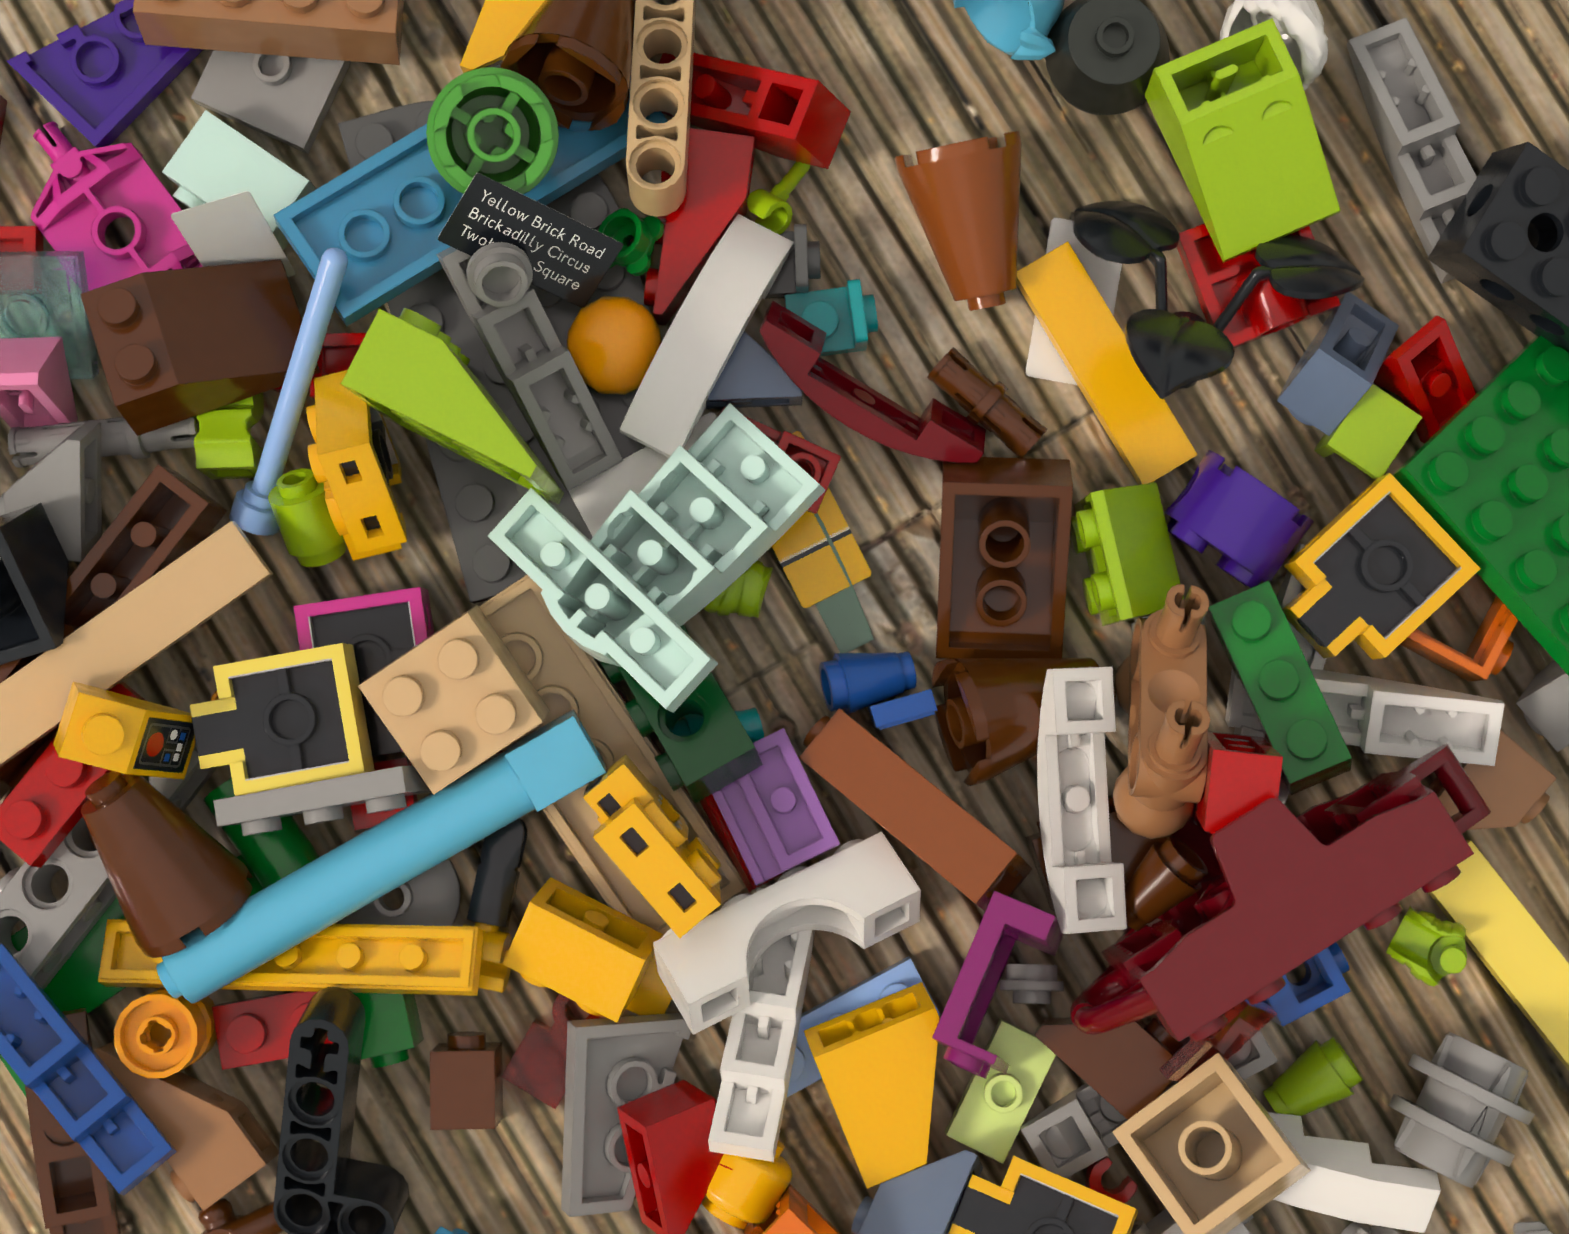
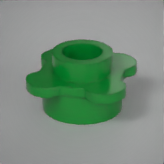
M620 208L606 217L600 225L598 232L623 244V248L610 268L615 265L625 267L633 276H640L647 272L651 266L650 256L654 250V243L662 237L664 232L662 221L655 216L640 218L627 208ZM634 237L632 244L627 247L629 241Z

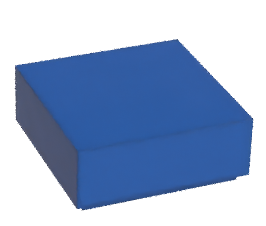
M932 689L869 706L868 710L873 727L877 728V730H882L934 715L935 711H937V706Z

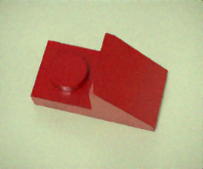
M1437 315L1384 360L1373 382L1400 396L1405 406L1422 416L1415 430L1420 441L1426 443L1476 395L1447 322L1444 318Z

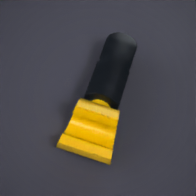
M521 818L484 838L480 858L481 864L477 868L467 920L475 921L473 927H479L484 931L479 988L501 993L507 987L511 968L503 965V962L512 944V936L510 933L499 931L500 926H509L520 875L518 869L522 863L528 837V829Z

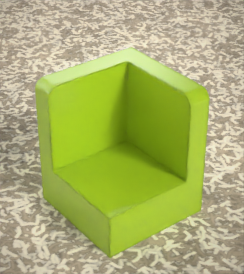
M1372 384L1330 436L1324 434L1314 451L1324 458L1336 453L1371 478L1377 479L1385 474L1422 419V416Z

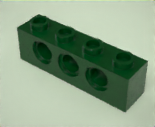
M682 625L681 628L689 635L685 626ZM600 662L613 685L625 679L635 696L634 699L624 705L642 737L644 738L655 731L663 745L665 752L654 758L673 791L685 785L694 802L697 803L763 765L753 742L712 672L708 674L673 713L666 710L623 667ZM698 714L704 717L703 724L696 733L690 736L673 734L675 724L683 716Z

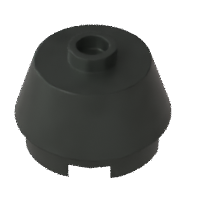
M1076 0L1061 12L1047 36L1053 41L1056 50L1045 57L1051 81L1069 104L1089 114L1116 115L1141 106L1147 101L1144 95L1154 68L1169 62V44L1165 30L1156 15L1139 0Z

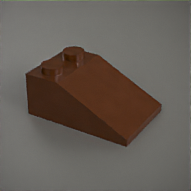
M281 260L144 272L80 294L114 405L137 436L282 386L302 323V317ZM318 364L316 365L314 375L321 373Z
M981 457L977 463L943 461L936 658H1062L1073 497L1070 460Z

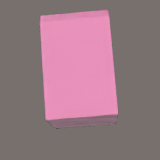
M62 337L0 339V417L11 428L36 427L78 421Z

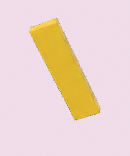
M1067 241L1018 270L1016 285L1137 484L1152 483L1197 456V452L1164 399L1159 398L1135 363L1127 345L1125 334L1069 242Z

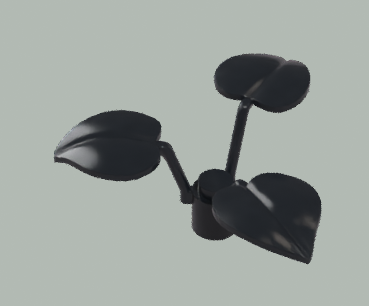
M1124 201L1097 202L1077 208L1070 214L1076 238L1095 256L1106 261L1121 264H1136L1148 259L1154 266L1156 309H1144L1131 315L1126 323L1125 338L1135 363L1160 399H1164L1178 389L1192 387L1197 381L1213 377L1230 366L1235 351L1233 344L1223 331L1258 283L1269 280L1277 292L1293 298L1323 299L1354 291L1363 285L1365 279L1361 276L1359 270L1337 251L1308 237L1287 235L1266 243H1260L1256 248L1255 259L1261 266L1251 271L1216 322L1210 325L1202 317L1191 312L1179 311L1173 314L1168 312L1167 262L1162 252L1176 248L1180 236L1176 227L1164 215L1147 206Z

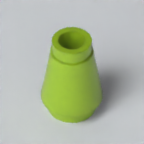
M1332 1037L1323 1044L1316 1040L1263 1093L1276 1113L1303 1116L1354 1095L1352 1087L1364 1079L1339 1042Z

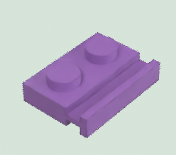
M784 728L753 743L763 764L762 766L712 794L756 886L841 845Z

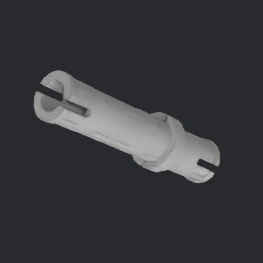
M196 416L139 436L135 434L123 417L92 420L101 421V457L130 454L133 459L138 460L150 458V453L156 451L194 447V438L199 432V422H197ZM87 421L25 428L12 427L8 434L9 454L20 453V456H13V464L17 468L35 465Z

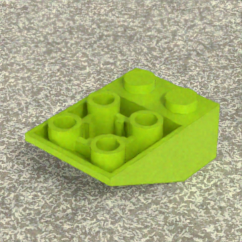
M1273 18L1154 68L1144 96L1223 263L1256 249L1260 243L1285 237L1334 216L1341 211L1300 75Z

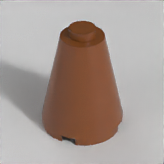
M1019 131L1004 133L1005 147L998 148L997 137L988 138L987 136L917 151L918 165L913 164L912 154L895 157L899 176L954 301L967 299L969 311L1005 304L1004 292L1016 289L1022 147Z

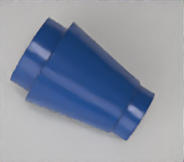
M908 651L901 653H834L833 660L821 662L819 666L821 688L825 703L830 712L837 711L840 708L849 715L900 694L904 690L916 688L915 666Z

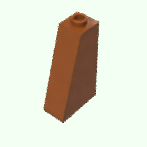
M840 708L832 718L828 716L821 718L806 735L803 742L806 749L799 757L804 763L984 911H986L994 891L1010 897L1031 872L1032 868L1015 850Z

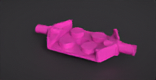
M54 121L44 124L43 127L57 146L40 128L36 130L33 137L53 161L50 164L53 172L37 200L30 218L86 292L144 272L203 267L171 218L172 213L182 211V209L143 159V154L132 143H121L80 151L71 145L59 129L58 124ZM126 217L132 219L135 226V234L131 243L122 249L109 248L105 241L107 226L117 218Z

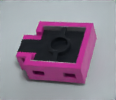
M422 587L293 606L299 649L306 650L339 643L352 644L360 684L434 634L429 593L427 589ZM361 691L372 757L403 752Z

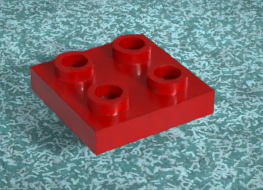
M1204 223L1179 233L1180 238L1177 249L1206 322L1213 325L1251 271L1261 265L1255 259L1256 249L1223 263ZM1309 226L1289 234L1315 240ZM1265 280L1256 285L1223 333L1228 337L1233 347L1236 348L1332 311L1339 307L1341 303L1338 296L1323 299H1298L1285 296L1277 292L1269 280Z

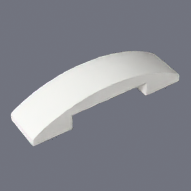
M740 214L736 216L698 275L661 342L619 429L621 434L668 458L679 445L683 448L685 447L706 409L707 399L761 299H765L794 247L793 241Z
M1112 666L1047 669L1043 687L1037 749L1039 821L1050 894L1059 927L1063 934L1127 929L1124 864L1114 863L1111 858L1105 732H1116Z

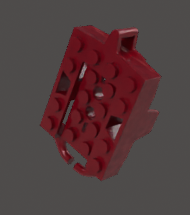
M1445 744L1397 772L1382 773L1355 791L1312 806L1296 817L1278 798H1268L1211 834L1203 830L1193 812V816L1186 825L1171 836L1184 841L1205 863L1208 874L1200 881L1202 889L1153 922L1147 923L1140 931L1130 927L1113 945L1103 950L1101 953L1109 966L1072 1003L1070 1019L1081 1032L1098 1035L1156 1014L1167 1033L1178 1042L1188 1036L1192 1042L1203 1040L1217 1032L1227 1023L1228 1019L1224 1013L1246 999L1251 1005H1254L1275 995L1286 985L1282 977L1283 975L1355 929L1364 925L1366 930H1372L1395 918L1403 910L1399 901L1420 888H1422L1424 893L1433 892L1457 878L1461 873L1457 864L1474 854L1462 833L1488 816L1491 811L1448 744ZM1432 772L1436 774L1459 810L1458 813L1451 817L1436 793L1420 782Z

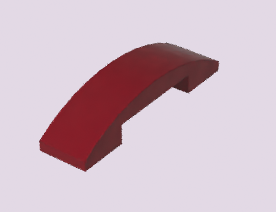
M771 302L759 330L768 349L795 385L829 415L871 440L911 455L956 463H977L982 457L986 433L984 428L979 425H973L966 417L934 398L922 415L918 417L819 357L827 333L777 302Z

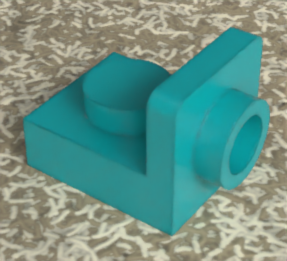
M860 279L847 280L846 287L784 295L786 309L827 333L819 357L866 351L868 333L878 332L874 294L862 295Z

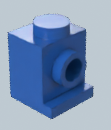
M1337 942L1304 962L1306 973L1300 982L1290 983L1286 974L1282 976L1286 985L1275 995L1261 1002L1270 1020L1283 1027L1351 992L1342 975L1349 971L1350 968Z

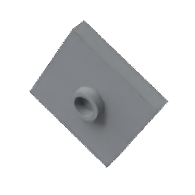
M213 50L191 99L202 107L309 154L352 61Z

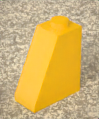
M922 982L804 1030L812 1055L867 1189L927 1164L938 1042L932 1037L940 1018Z

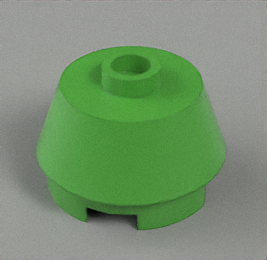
M496 67L474 69L450 81L438 94L430 109L426 130L428 150L436 169L446 182L463 194L476 173H480L521 194L529 192L542 181L550 170L557 153L559 139L558 124L554 110L541 89L531 80L517 72Z

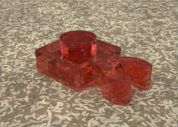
M561 994L556 997L553 1003L552 1014L555 1022L552 1027L535 1019L501 1075L505 1080L556 1109L565 1094L567 1021L576 1020L570 1017L567 1012V1002L570 999ZM589 1014L585 1019H599L601 1016Z

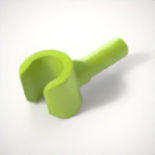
M795 162L770 192L764 189H756L750 193L747 198V206L751 213L758 216L755 220L757 224L779 235L789 227L793 213L792 207L786 201L789 198V194L809 171L810 165Z

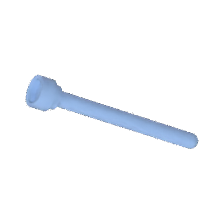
M329 248L321 257L254 480L247 482L245 488L237 491L229 519L230 521H235L241 530L252 534L268 536L274 535L279 531L268 495L277 486V480L283 475L348 265L346 253L339 248Z

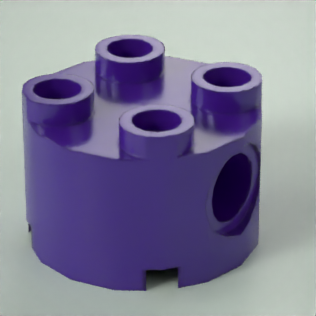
M1209 450L1198 464L1186 488L1165 510L1164 513L1171 518L1167 524L1168 532L1201 554L1208 545L1217 550L1222 556L1215 565L1249 588L1259 585L1261 581L1263 583L1266 581L1271 583L1285 559L1300 540L1303 539L1314 521L1304 514H1299L1300 510L1237 465L1234 469H1231L1224 464L1219 470L1225 458Z

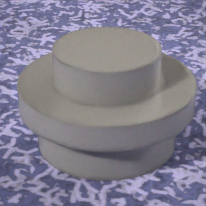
M496 242L481 247L472 255L467 265L466 275L468 285L477 298L491 306L507 307L517 303L524 297L532 283L533 271L530 260L522 249L510 243Z
M1006 964V980H1000V990L1013 991V1003L1051 1004V991H1064V982L1057 981L1058 965Z

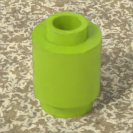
M308 468L295 469L283 474L277 480V486L270 491L268 500L288 553L296 556L298 562L305 567H318L337 560L345 553L347 545L343 535L340 536L328 511L325 501L324 483H317L312 470Z

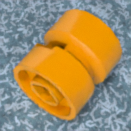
M162 988L132 1001L120 1013L114 1027V1047L120 1061L132 1073L145 1078H166L199 1061L214 1047L217 1040L212 1007L215 1006L213 1000L207 996L193 1004L186 1000L183 995L177 999L173 998L165 988Z

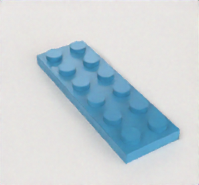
M629 100L618 122L602 130L589 131L592 122L572 120L569 129L558 127V148L550 170L538 185L523 195L546 206L626 157ZM661 111L653 112L646 117L647 120L653 123H666L668 121ZM427 124L274 214L277 226L314 280L321 257L327 249L335 247L346 253L348 265L334 307L346 327L443 268L436 254L451 246L440 242L438 236L462 198L463 193L446 182L436 169L428 150Z

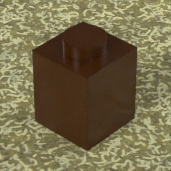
M484 1032L447 1034V1043H439L430 1051V1130L495 1129L503 1119L502 1042H486V1033Z

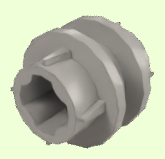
M1451 1032L1445 1036L1431 1062L1413 1053L1408 1065L1428 1075V1078L1416 1103L1394 1094L1388 1105L1405 1115L1394 1143V1149L1469 1188H1473L1477 1184L1491 1159L1510 1167L1515 1154L1495 1144V1141L1507 1116L1529 1126L1535 1114L1517 1105L1529 1071Z

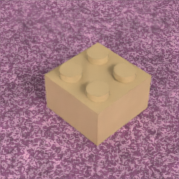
M478 605L405 652L358 686L433 795L541 724L550 711Z
M1219 1053L1208 1059L1112 1131L1184 1234H1227L1311 1171L1233 1065Z

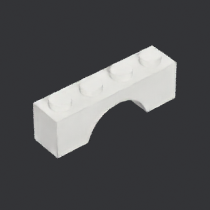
M882 831L865 840L854 839L841 845L832 856L809 867H795L784 873L776 883L754 894L744 893L731 898L719 911L706 916L681 938L670 928L661 939L653 942L658 975L694 1035L751 1006L749 986L752 971L760 956L776 941L800 931L821 930L842 935L863 949H866L920 922L921 889Z

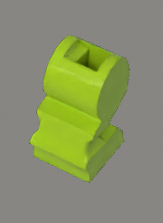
M263 393L196 416L199 421V432L194 438L197 470L210 479L255 477L263 448L252 437L251 427L257 424L264 414Z

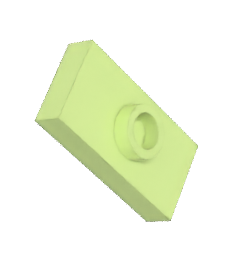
M1000 1018L985 1050L999 1056L1009 1064L1007 1073L1004 1074L990 1068L986 1079L972 1074L949 1121L945 1134L1004 1164L1056 1055L1034 1034Z

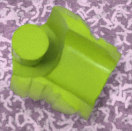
M757 560L727 589L704 607V610L709 613H717L718 616H728L730 613H737L739 616L758 618L773 568L763 565V562Z
M1410 906L1385 953L1389 954L1391 958L1400 964H1405L1417 980H1422L1424 984L1429 986H1436L1444 976L1451 973H1459L1465 968L1467 961L1466 928L1457 922L1440 921V919L1436 918L1435 914L1423 910L1418 912Z

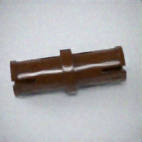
M954 347L927 376L931 382L945 391L969 413L966 417L968 421L975 426L980 423L990 433L992 432L1018 458H1023L1048 430L1032 416L1028 415L1006 394L1008 388L1002 382L998 381L994 384L971 365Z

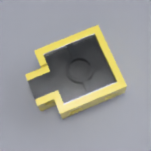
M339 643L213 666L218 700L190 705L200 769L230 766L235 796L375 771L362 694L358 687L360 682L352 644Z

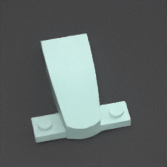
M729 403L688 451L681 445L678 446L639 495L630 489L591 540L583 535L542 494L533 488L527 491L490 532L488 537L542 589L541 595L550 614L580 649L600 662L623 667L666 710L674 713L718 665V662L693 640L681 626L748 570L826 490Z

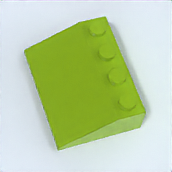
M403 308L399 318L379 309L341 384L390 421L527 489L533 488L545 498L559 504L564 492L481 381L467 367L470 359L460 353L461 348L450 342L451 337L440 331L441 326L407 308Z

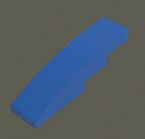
M1 943L0 1054L26 1087L36 1093L71 1139L81 1145L116 1191L124 1196L177 1151L56 1004L7 947Z

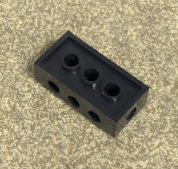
M1526 142L1491 154L1427 259L1536 336H1542L1555 346L1561 347L1569 353V170L1530 142Z

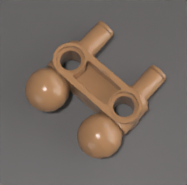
M1184 584L1172 586L1166 595L1163 609L1152 613L1148 618H1137L1132 635L1130 656L1118 667L1115 677V690L1119 705L1129 715L1128 767L1116 779L1113 790V803L1118 819L1132 833L1149 839L1169 837L1186 825L1193 816L1195 803H1199L1206 781L1208 728L1211 719L1207 710V635L1205 625H1202L1201 622L1207 614L1210 603L1204 590L1191 585L1186 599H1182L1185 593Z

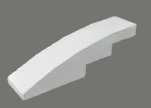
M1232 669L1225 721L1228 727L1240 728L1243 725L1262 730L1249 697L1240 679H1237ZM1311 669L1346 745L1360 746L1363 752L1368 754L1419 759L1436 748L1448 744L1459 763L1495 766L1505 705L1502 700L1368 676Z
M757 888L756 892H758V891H760V890H762V889H764V888ZM815 930L800 931L781 938L764 951L754 966L749 986L751 1006L732 1015L720 1067L722 1081L708 1139L710 1152L774 1162L800 1027Z
M1268 1112L1311 1170L1273 1200L1357 1223L1425 1233L1441 1192L1436 1171L1372 1163L1368 1143L1304 1136L1301 1116Z

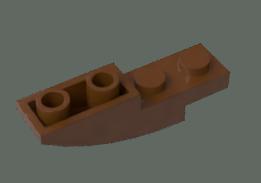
M86 1008L63 1011L62 1013L92 1047ZM25 1085L45 1229L49 1228L50 1234H121L112 1184L81 1145L71 1139L36 1093Z

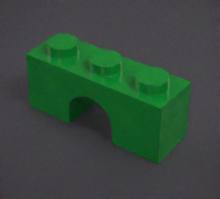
M1266 581L1209 606L1212 625L1237 679H1240L1261 725L1264 738L1283 756L1281 775L1290 795L1350 771L1352 765L1351 754L1270 582Z

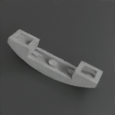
M1244 1003L1224 1013L1228 1021L1214 1034L1197 1042H1192L1189 1036L1181 1041L1183 1045L1178 1049L1177 1053L1184 1058L1185 1067L1160 1095L1217 1053L1221 1054L1233 1065L1243 1080L1278 1062ZM1085 1083L1022 1125L1021 1131L1042 1168L1068 1178L1108 1156V1148L1119 1143L1112 1131L1126 1122L1127 1119L1090 1085Z

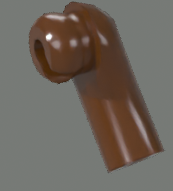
M222 1198L205 1211L200 1209L198 1214L199 1221L205 1228L202 1234H280L284 1230L279 1227L274 1218V1201L246 1215L235 1216L231 1203L227 1199Z

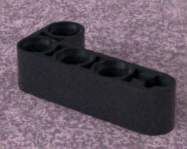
M327 987L318 991L311 998L290 1039L273 1206L274 1218L279 1227L287 1234H394L409 1196V1187L404 1176L396 1169L386 1165L350 1159L366 1017L365 1008L360 999L351 991L340 987ZM328 1037V1040L332 1041L333 1044H324ZM317 1083L323 1084V1085H325L327 1088L321 1087V1086L318 1085Z

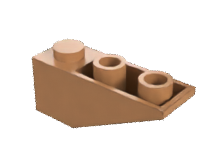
M114 1041L95 1050L176 1149L177 1152L166 1160L173 1169L170 1172L172 1183L184 1199L191 1203L196 1201L203 1211L279 1154L277 1147L243 1101L181 1071L166 1078H145L132 1073L120 1061L114 1047Z

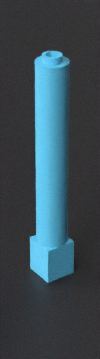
M573 709L506 748L505 752L464 774L436 794H429L248 897L231 918L209 935L205 936L201 929L197 927L180 937L187 948L162 957L163 961L156 966L159 978L173 998L177 999L183 995L186 1000L194 1004L534 809L538 812L606 773V764Z

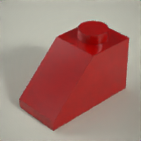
M684 1079L617 1107L641 1221L656 1234L686 1233L724 1155L722 1153L710 1152L708 1144L717 1100L712 1095L706 1094Z

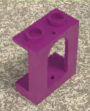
M997 891L993 892L932 1037L947 1048L943 1059L985 1079L990 1068L1004 1074L1007 1073L1009 1064L999 1056L973 1044L1016 941L1025 943L1053 956L1056 955L1064 935L1061 933L1056 916Z

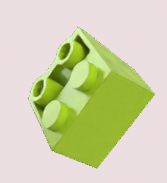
M1157 482L1104 489L1089 493L1074 505L1076 516L1071 517L1070 537L1076 554L1084 552L1086 554L1091 577L1083 578L1082 585L1090 615L1100 614L1102 626L1150 616L1152 613L1163 609L1168 591L1172 586L1181 583Z

